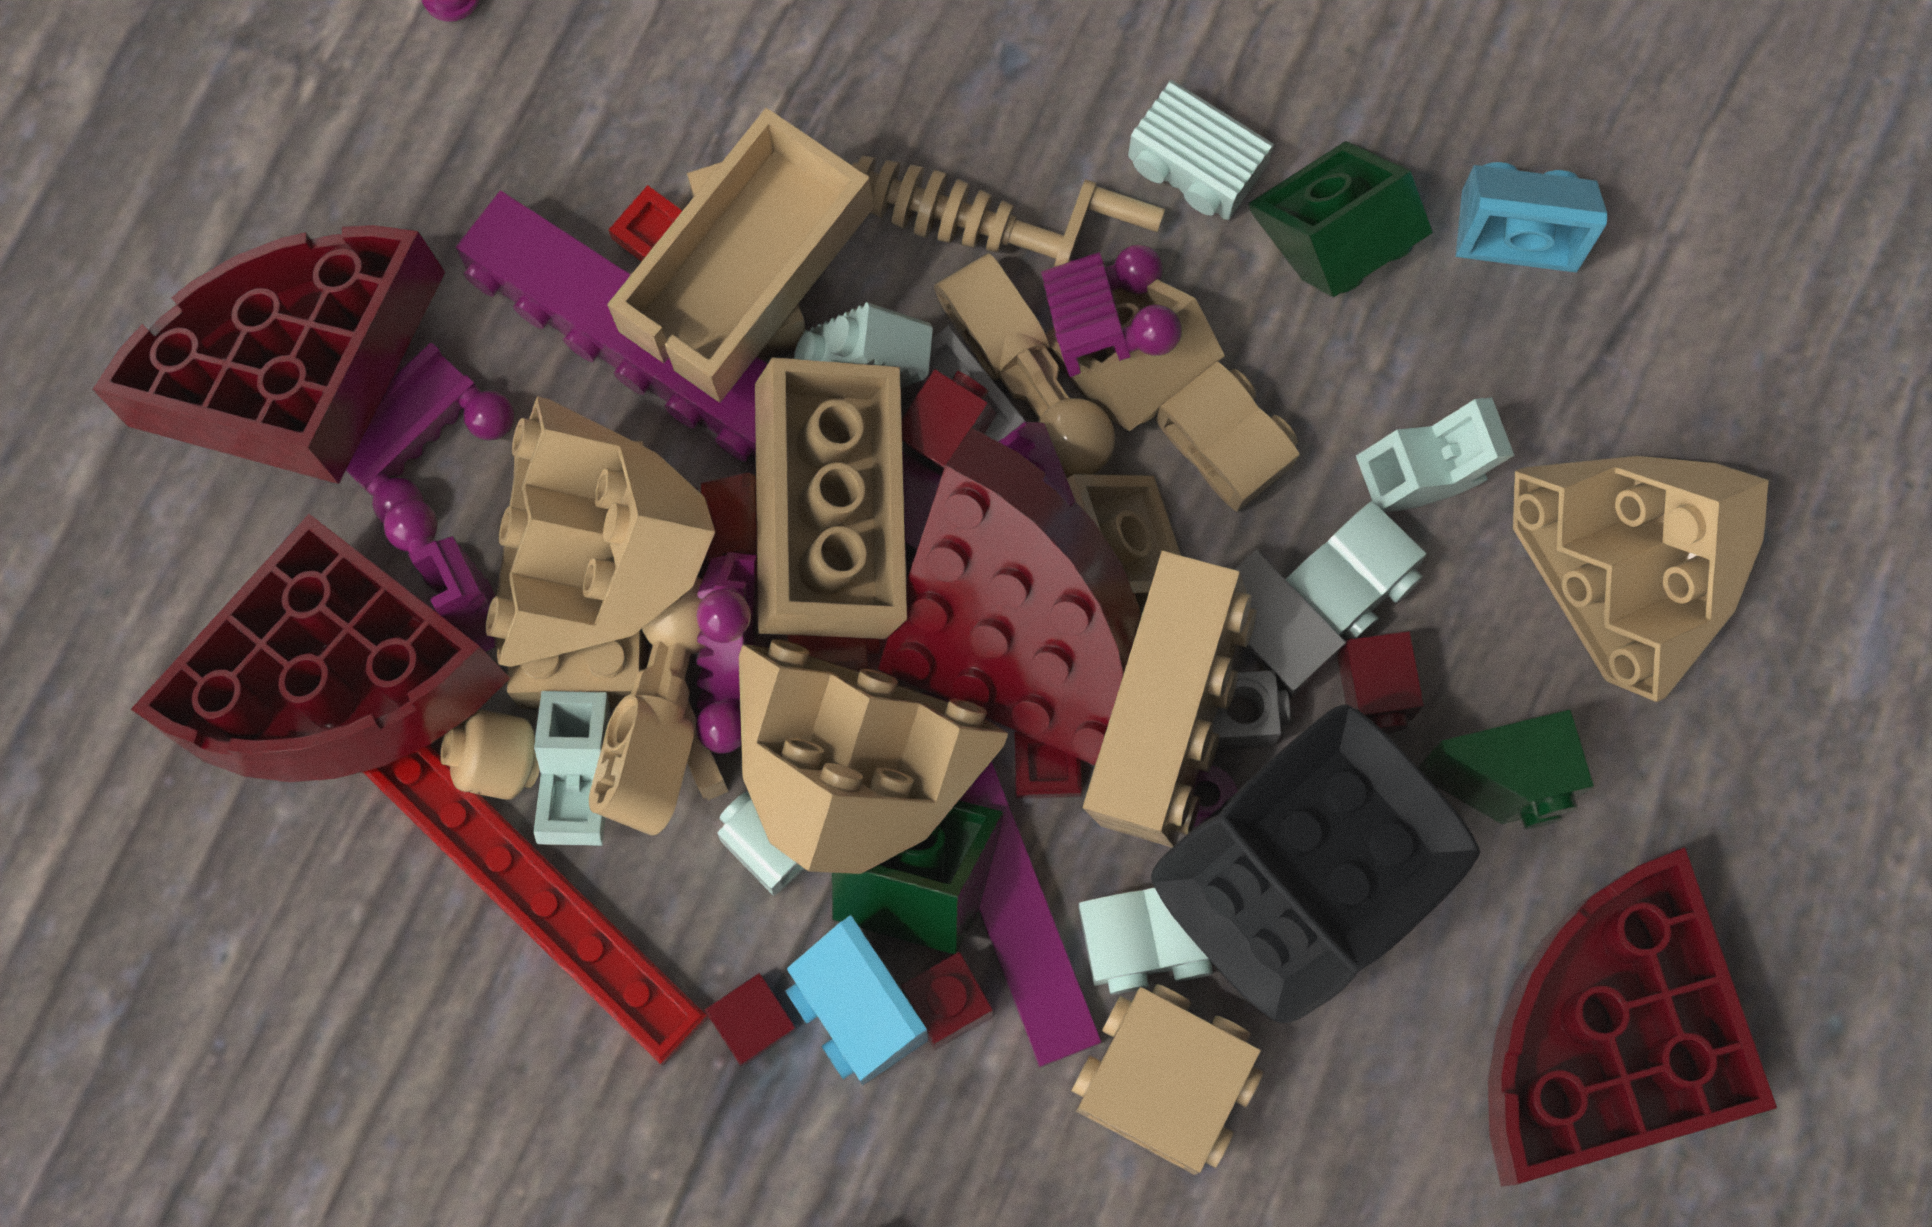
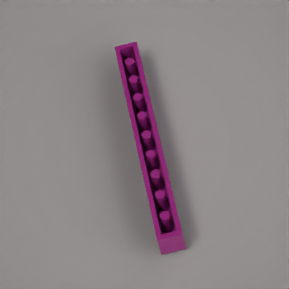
M500 190L455 247L466 268V271L463 273L464 277L478 290L488 296L494 297L498 291L514 301V310L533 326L544 329L549 324L566 335L563 339L564 343L583 359L594 362L598 356L616 368L613 372L615 377L635 393L644 395L649 390L665 400L664 408L682 424L694 429L700 423L718 435L715 439L716 443L734 458L746 462L750 456L756 460L755 383L768 364L756 357L719 403L675 372L670 358L665 363H662L618 331L607 304L631 276L629 273ZM902 451L905 559L913 563L941 476Z

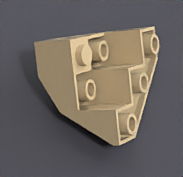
M537 396L530 418H521L519 420L513 437L512 455L517 458L510 506L504 512L499 531V543L504 548L497 596L493 598L486 620L487 636L494 637L498 665L509 667L633 636L694 586L715 534L705 497L656 452L550 399Z
M1644 456L1523 467L1515 471L1513 530L1605 681L1659 702L1667 697L1737 608L1764 540L1769 480L1717 463Z
M774 639L771 641L770 647L743 644L739 654L743 780L770 844L809 872L861 874L926 840L1005 745L1008 732L986 720L987 711L977 704L961 699H949V702L899 686L895 678L885 673L870 669H861L860 672L809 656L810 652L808 649L789 641Z

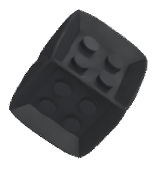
M1344 704L1329 710L1252 776L1221 808L1214 811L1173 846L1153 868L1151 880L1170 914L1239 993L1270 1019L1278 1023H1290L1304 1017L1332 999L1354 979L1360 970L1378 960L1408 935L1464 879L1478 859L1480 849L1470 829L1458 812L1407 754L1366 715L1350 705Z

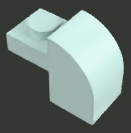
M1491 397L1474 399L1433 426L1397 429L1356 455L1372 501L1383 512L1417 508L1467 491L1488 480L1486 472L1515 455Z
M541 691L534 744L541 773L534 824V835L537 844L603 846L606 817L593 813L590 810L589 793L607 726L612 716L607 692Z

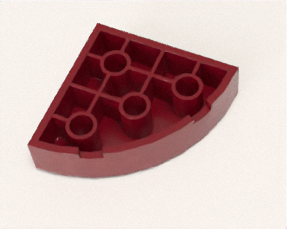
M366 225L342 227V234H332L311 239L306 232L282 237L235 255L192 280L173 295L171 299L176 305L162 315L149 330L143 324L139 326L119 348L92 390L128 427L339 484L446 272L419 231Z
M971 427L945 465L906 582L907 620L889 635L878 670L948 701L949 699H961L977 704L987 711L986 718L1096 766L1141 620L1138 602L1120 560L1096 523L1075 501L1069 505L1052 487L1042 481L1046 473L1017 451Z
M308 514L137 701L131 710L203 762L235 774L281 782L328 780L385 766L430 745L472 716L511 678L478 644L316 518Z
M1685 847L1636 866L1578 903L1541 940L1514 982L1496 1029L1488 1077L1489 1135L1501 1187L1535 1180L1777 1108Z

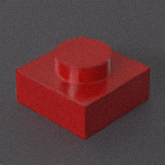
M647 185L608 231L614 242L642 262L682 210Z

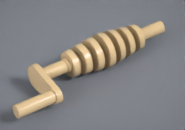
M862 155L859 162H854L852 165L870 177L873 209L870 213L883 218L891 203L895 205L892 224L903 229L906 227L912 211L918 213L914 227L915 235L927 238L935 219L941 220L938 241L951 243L959 226L965 228L962 239L963 246L975 248L980 235L983 234L989 236L986 250L999 253L1002 244L1007 246L1010 243L1055 258L1054 267L1071 262L1088 210L1157 233L1165 212L1164 208L1098 187L1096 182L1085 179L1065 234L1061 235L1016 220L1017 216L1012 215L1014 205L1003 200L999 205L997 213L989 211L992 195L985 191L979 190L973 205L966 203L970 184L960 179L956 180L950 196H945L947 173L934 170L926 189L921 188L924 167L910 165L903 181L897 180L900 169L899 162L886 160L880 174L874 172L875 157Z

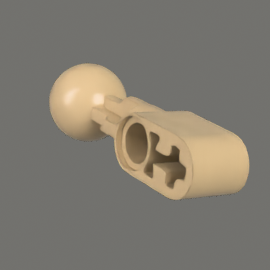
M988 253L936 283L934 289L942 308L984 371L994 381L1000 378L1013 398L1026 400L1039 418L1038 422L1045 423L1066 478L1074 474L1093 475L1101 470L1109 461L1114 450L1115 432L1113 424L1106 412L1095 403L1084 399H1070L1057 381L1060 368L1048 351L1049 343L1039 321L997 260Z
M699 577L696 578L694 586L642 628L645 637L653 645L647 668L636 673L631 694L620 701L609 720L589 793V808L593 813L651 836L660 833L674 813L694 736L693 722L685 717L690 691L684 678L690 655L699 653L702 648L706 647L697 642V636L701 630L697 623L696 614L702 600L698 598V590L703 580Z

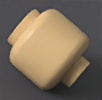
M477 710L472 716L463 721L459 728H453L444 736L441 748V763L450 766L452 782L460 791L509 800L515 798L524 787L531 788L535 784L540 772L534 750V730L529 721L524 718L487 710Z

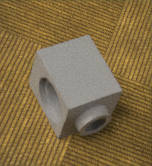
M1275 670L1239 672L1233 698L1243 697L1251 700L1258 709L1259 719L1252 724H1239L1229 717L1226 709L1218 707L1212 731L1219 734L1217 749L1274 746L1281 735L1280 728H1286L1290 725L1287 689H1277Z

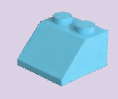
M1502 162L1488 163L1483 166L1473 165L1462 189L1455 257L1577 273L1607 225V210L1598 182L1580 179L1575 173L1564 170H1553L1541 174L1518 171L1515 166Z
M851 915L838 923L787 968L795 984L786 989L785 992L806 1024L818 1017L832 1039L821 1047L843 1080L852 1073H855L861 1084L864 1085L928 1042L926 1027Z

